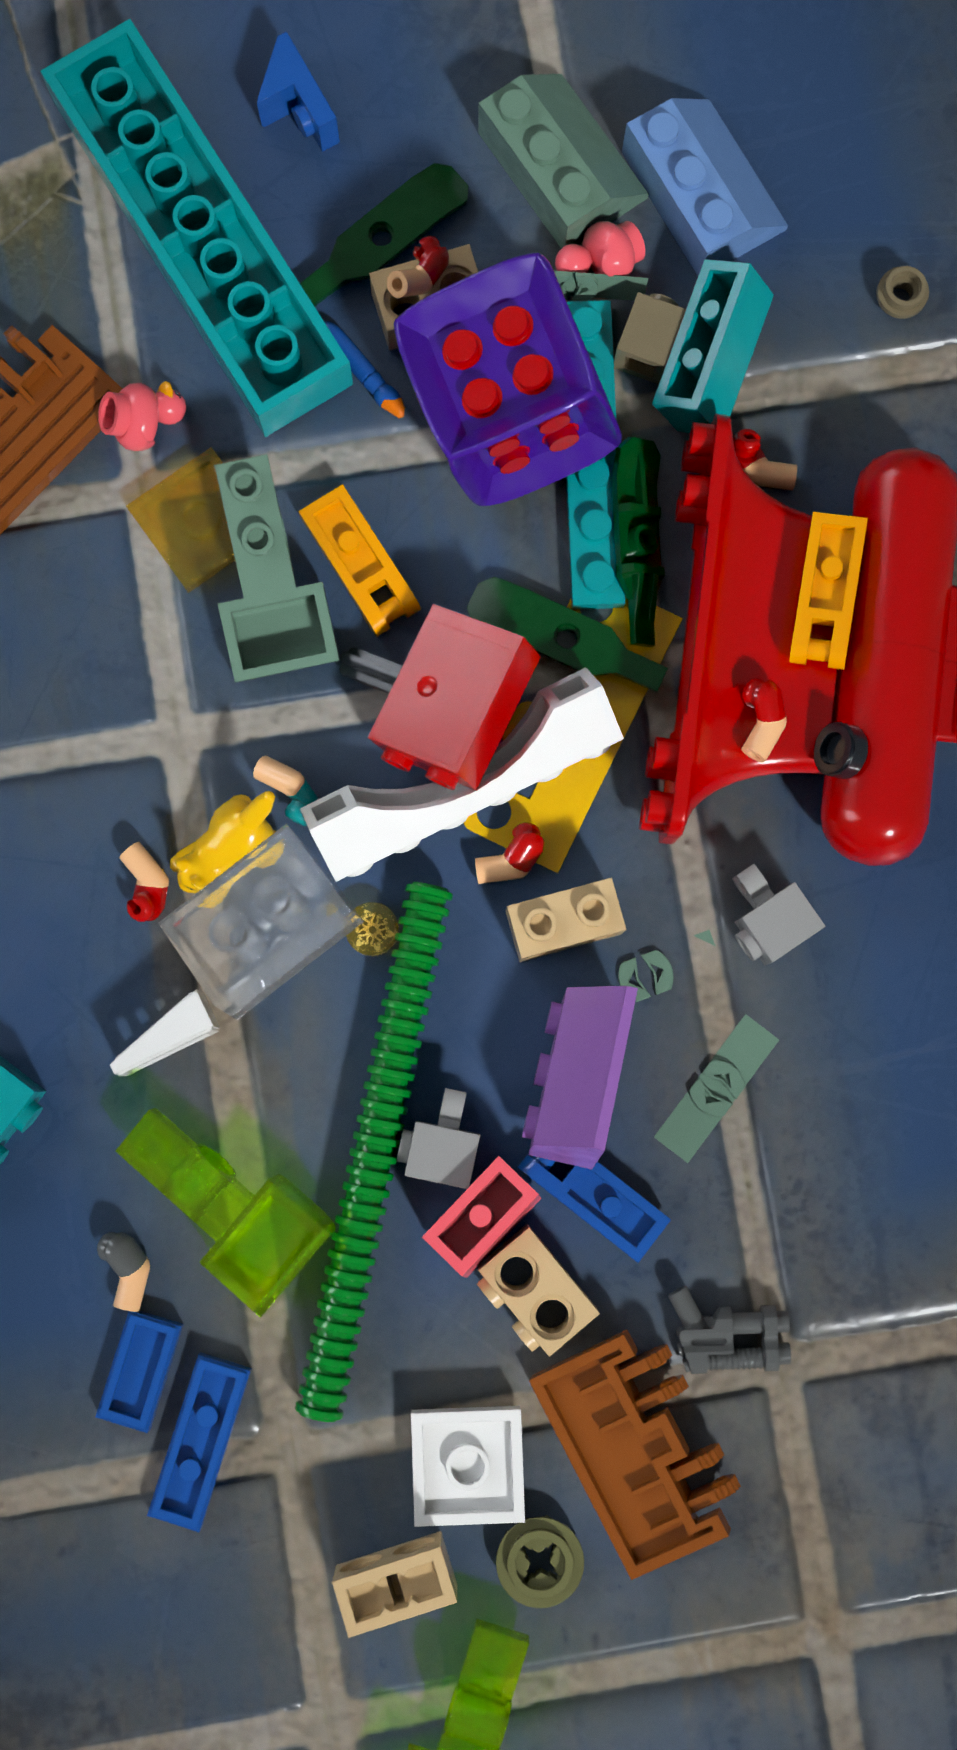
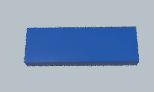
M202 1352L198 1354L147 1516L200 1532L252 1368Z

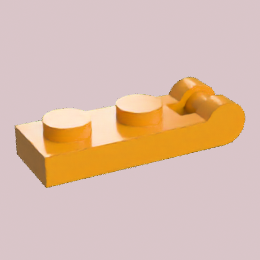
M343 484L298 511L301 520L376 637L389 630V623L403 614L408 618L421 610L413 592ZM387 585L393 597L377 606L370 594Z
M813 512L791 645L790 663L806 665L807 660L828 662V668L844 670L868 518ZM812 624L834 627L832 641L810 638Z

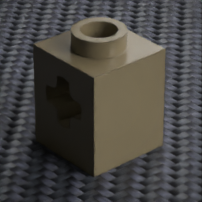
M638 292L616 349L614 369L659 384L686 309L679 307L668 296L656 293L648 296Z

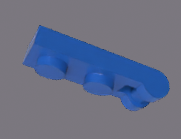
M526 1155L518 1166L522 1172L637 1263H639L671 1221L669 1217L598 1161L592 1170L573 1165L560 1181L549 1172L556 1161Z

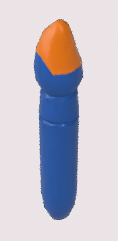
M324 321L350 361L351 372L374 395L375 402L398 419L403 418L405 406L399 392L386 384L376 368L339 326L332 322Z

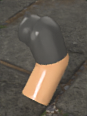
M108 1232L100 1238L97 1245V1253L101 1260L107 1261L120 1278L113 1306L126 1311L139 1312L150 1271L149 1258L132 1236L124 1232Z

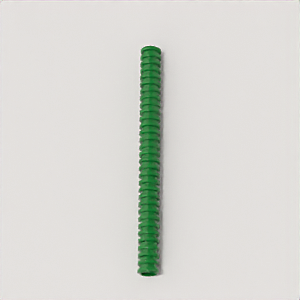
M412 882V884H407L405 891L410 893L409 900L402 902V908L406 909V914L399 917L398 924L402 925L403 928L402 933H396L395 940L399 942V947L392 950L391 956L396 958L394 966L391 965L388 968V973L392 974L391 982H386L384 987L385 990L389 991L388 998H383L381 1001V1006L386 1008L384 1015H378L377 1019L378 1023H382L381 1031L374 1033V1039L378 1040L377 1048H371L370 1052L371 1056H375L374 1064L367 1066V1072L371 1073L370 1081H364L363 1088L368 1090L367 1097L360 1099V1105L364 1106L363 1115L358 1114L356 1121L361 1123L359 1131H354L352 1136L353 1139L357 1140L356 1148H350L349 1155L354 1158L352 1164H347L345 1169L347 1173H350L349 1181H343L342 1189L346 1190L345 1198H339L338 1205L343 1207L342 1214L335 1216V1223L339 1224L338 1231H333L331 1239L336 1241L335 1247L328 1249L327 1255L332 1258L331 1265H325L324 1273L328 1275V1279L326 1282H321L320 1290L325 1292L324 1298L317 1300V1308L321 1309L320 1315L314 1316L313 1324L317 1326V1331L311 1333L309 1338L310 1342L314 1344L313 1349L306 1352V1359L310 1361L309 1366L303 1367L302 1376L306 1378V1383L299 1385L298 1392L303 1397L302 1400L295 1403V1410L301 1416L322 1422L341 1420L344 1412L339 1406L340 1403H344L347 1400V1393L343 1391V1387L349 1385L351 1377L346 1373L347 1369L353 1368L355 1362L350 1357L351 1351H356L358 1347L357 1341L354 1340V1335L360 1334L362 1326L357 1321L358 1317H363L365 1314V1308L361 1307L362 1300H367L369 1292L364 1289L365 1283L372 1281V1274L368 1273L369 1266H374L376 1258L371 1256L372 1250L379 1248L380 1242L375 1239L376 1232H382L383 1224L379 1223V1217L386 1214L387 1208L382 1206L383 1198H389L390 1191L386 1189L387 1181H393L394 1174L389 1172L390 1165L397 1163V1157L393 1156L394 1148H399L401 1142L396 1139L398 1131H403L404 1124L400 1123L401 1114H407L408 1107L403 1106L405 1098H410L411 1090L407 1089L408 1081H414L415 1074L410 1073L411 1065H417L418 1057L414 1056L415 1048H421L422 1041L417 1040L418 1032H424L425 1024L421 1023L422 1015H428L429 1008L424 1007L425 999H431L432 991L428 990L429 982H435L436 975L431 974L432 966H438L439 959L435 957L436 950H441L443 945L442 942L438 941L439 933L443 934L446 930V926L441 923L443 917L449 916L450 910L445 908L446 901H451L453 894L448 892V889L427 883Z

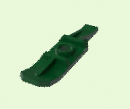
M434 163L420 171L337 237L329 260L300 283L314 307L347 283L369 279V273L383 269L440 221L466 205L469 186L452 166ZM383 231L391 235V242L385 246L375 245L372 241L373 236L378 232Z
M627 437L616 448L612 472L617 578L628 599L630 645L653 647L655 646L654 621L657 592L665 576L664 567H661L659 519L661 517V507H658L657 480L661 455L654 441ZM639 534L644 539L645 548L639 542Z
M492 577L478 583L467 605L471 618L525 637L539 654L576 671L586 667L593 676L614 674L657 693L668 670L667 667L626 649L611 627L526 588L497 577ZM563 630L574 632L577 637L576 644L570 648L560 646L556 639L558 633Z

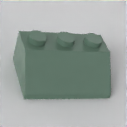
M562 74L520 75L479 102L478 134L561 249L569 244L578 245L583 242L585 232L593 224L602 221L613 222L648 199L649 194Z

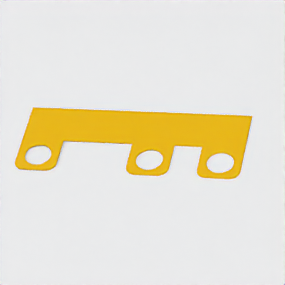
M626 595L624 608H613L611 615L600 623L611 627L626 649L661 664L683 618L656 606L654 621L655 646L653 647L630 645L629 608ZM571 600L567 606L569 609H572ZM580 609L574 610L581 614ZM614 674L594 676L604 688L624 738L648 689ZM526 701L518 705L503 734V740L508 737L524 717L532 702ZM623 740L611 745L609 750L601 756L583 759L564 768L562 773L556 778L547 782H538L530 799L516 793L508 801L511 808V817L503 827L498 829L485 827L479 821L477 812L468 816L464 822L465 827L507 848L513 839L512 831L515 826L524 822L535 824L540 830V836L544 839L543 853L536 863L558 873Z

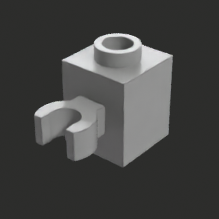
M755 864L732 878L738 890L753 907V910L734 922L740 930L735 935V938L750 960L755 961L759 958L764 966L773 963L826 927L795 882L774 895Z
M445 1088L438 1125L417 1120L414 1131L403 1129L397 1162L407 1164L404 1176L464 1189L469 1188L480 1134L459 1129L467 1092Z

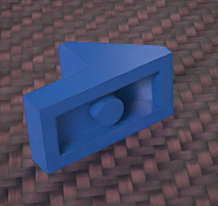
M286 31L277 36L258 95L257 108L261 126H268L292 113L303 136L307 138L313 135L323 152L340 143L337 117Z

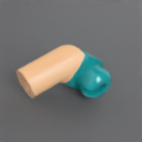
M262 756L255 765L254 778L292 799L285 809V816L303 827L307 826L300 808L318 800L319 797L299 771L269 756Z

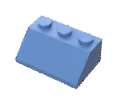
M671 98L626 123L622 155L648 192V197L697 276H699L704 259L733 261L787 230L788 225L709 99Z

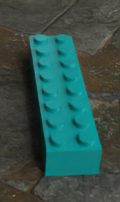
M131 19L126 20L42 69L40 72L53 103L265 437L269 436L352 386L353 379L350 361Z

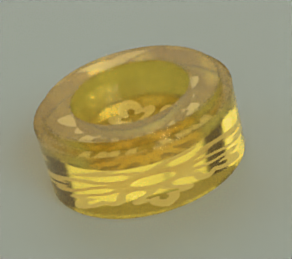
M368 902L357 906L349 914L345 925V933L348 942L357 952L365 956L374 957L383 955L392 949L396 943L395 935L399 933V925L396 916L388 907L380 903Z

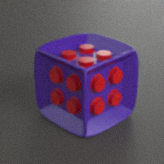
M540 253L520 255L485 268L425 297L395 319L394 330L399 352L423 414L438 445L448 458L449 468L453 477L474 504L478 506H491L534 492L594 464L620 445L622 435L555 272L544 255Z

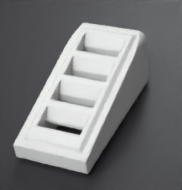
M196 989L169 1010L110 1064L113 1073L118 1076H129L219 1032L220 1026L204 993Z

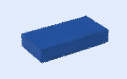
M143 1311L128 1312L95 1416L96 1418L145 1433L151 1430L183 1328L182 1323Z

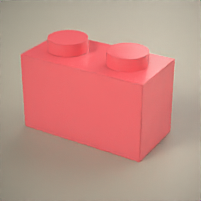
M498 1156L422 1238L462 1277L467 1278L542 1198Z

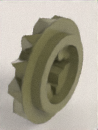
M548 1515L534 1518L525 1517V1523H518L505 1531L496 1552V1569L501 1585L514 1600L532 1608H548L562 1603L574 1593L583 1575L584 1555L581 1543L567 1524L554 1520ZM554 1543L549 1560L558 1575L556 1576L551 1571L547 1572L539 1568L535 1573L531 1572L527 1579H525L530 1566V1558L523 1546L529 1550L532 1548L540 1553L545 1547L549 1548Z

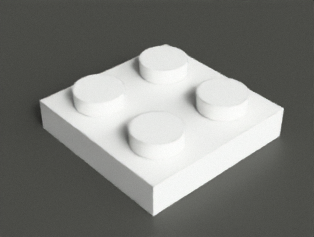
M520 1406L411 1410L414 1527L525 1523Z

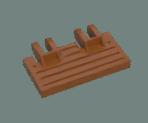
M53 325L37 340L41 348L52 357L51 359L13 326H10L3 333L8 344L33 365L20 376L0 356V378L17 393L12 398L0 387V535L101 431L98 412L103 396L107 392L119 393L123 389Z
M628 1329L533 1374L529 1382L630 1579L633 1580L728 1537L731 1527L720 1507L699 1517L696 1512L731 1496L741 1486L736 1475L730 1474L721 1476L692 1491L690 1490L685 1478L714 1466L723 1458L724 1452L719 1443H711L704 1448L689 1453L690 1448L668 1407L648 1417L645 1416L644 1411L678 1396L689 1385L683 1374H680L678 1376H671L661 1383L639 1392L633 1378L662 1366L673 1355L666 1343L635 1356L638 1349Z

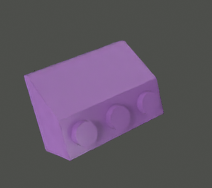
M630 986L567 987L561 1003L551 1002L545 1033L554 1035L550 1055L540 1053L533 1085L542 1086L543 1090L539 1107L532 1105L528 1107L522 1133L523 1138L532 1139L528 1155L592 1170L604 1153L638 988Z

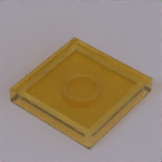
M212 447L126 505L128 511L187 593L235 561L214 466L223 462Z

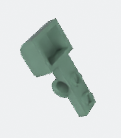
M268 455L214 465L244 597L217 603L235 683L340 661L323 582L296 586L289 545Z

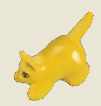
M265 791L253 801L246 795L233 796L215 810L208 830L195 842L178 851L170 859V868L173 872H177V881L180 889L188 893H200L199 902L203 907L212 908L220 903L228 893L236 877L244 869L255 866L263 868L274 864L282 854L284 848L283 835L273 830L265 819L274 805L275 795L273 792Z

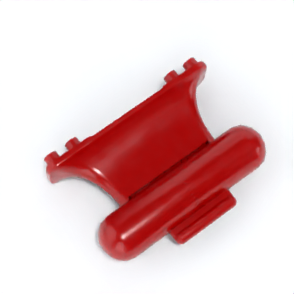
M715 414L711 424L693 422L689 440H685L681 472L697 473L700 475L686 474L684 488L678 494L675 512V522L694 524L691 545L694 556L674 729L670 733L669 738L656 736L654 747H649L645 777L664 780L663 792L650 790L648 799H643L639 830L659 832V843L674 844L682 836L693 809L702 800L721 788L738 781L779 773L823 774L818 770L814 762L813 752L816 739L822 729L828 724L843 722L862 729L868 741V755L862 769L851 778L839 779L827 775L824 776L821 805V822L824 836L841 856L864 865H891L909 857L922 843L929 823L936 742L957 743V585H952L957 541V474L941 456L917 447L895 449L874 458L860 472L855 487L852 516L868 518L845 668L844 670L828 668V662L807 660L806 665L789 662L812 515L786 506L769 496L753 482L743 469L735 452L730 416ZM812 624L810 638L832 641L834 627ZM753 678H760L764 682L772 680L780 687L787 717L786 727L764 763L751 759L741 750L757 722L755 708L748 707L742 698V692L746 683Z

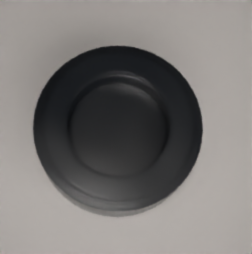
M833 722L824 727L814 745L813 755L816 767L824 775L839 779H848L855 776L862 769L868 755V741L862 729L843 722Z

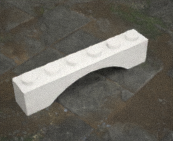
M585 667L537 692L524 717L508 737L498 745L477 790L457 783L455 790H450L434 782L404 789H369L347 785L300 808L317 847L337 882L347 876L355 877L365 873L372 867L373 863L393 853H404L413 849L420 843L421 839L442 829L447 830L460 826L467 820L468 816L488 806H497L508 802L515 796L516 792L536 782H547L556 778L568 766L583 759L601 756L609 750L611 745L624 738L602 684Z

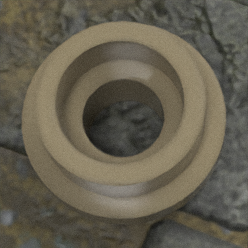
M911 266L895 267L882 276L877 286L876 297L879 306L886 314L899 319L911 318L924 308L929 297V286L924 275L918 269ZM898 288L906 290L910 299L904 301L897 298L893 290Z

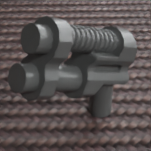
M682 1286L668 1294V1298L683 1326H679L676 1329L679 1340L676 1345L680 1356L684 1355L685 1359H682V1363L686 1373L707 1374L708 1369L711 1371L715 1369L717 1371L718 1369L734 1370L736 1368L738 1370L740 1368H743V1370L746 1368H763L764 1372L779 1371L780 1365L791 1364L789 1342L778 1343V1333H789L790 1330L788 1311H777L775 1305H761L760 1312H732L731 1307L726 1306L718 1307L713 1316L703 1317L687 1286ZM761 1334V1348L753 1347L750 1349L747 1347V1349H734L733 1335Z

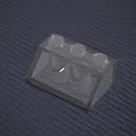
M285 824L158 924L213 1005L238 1020L364 921L328 872L291 827Z

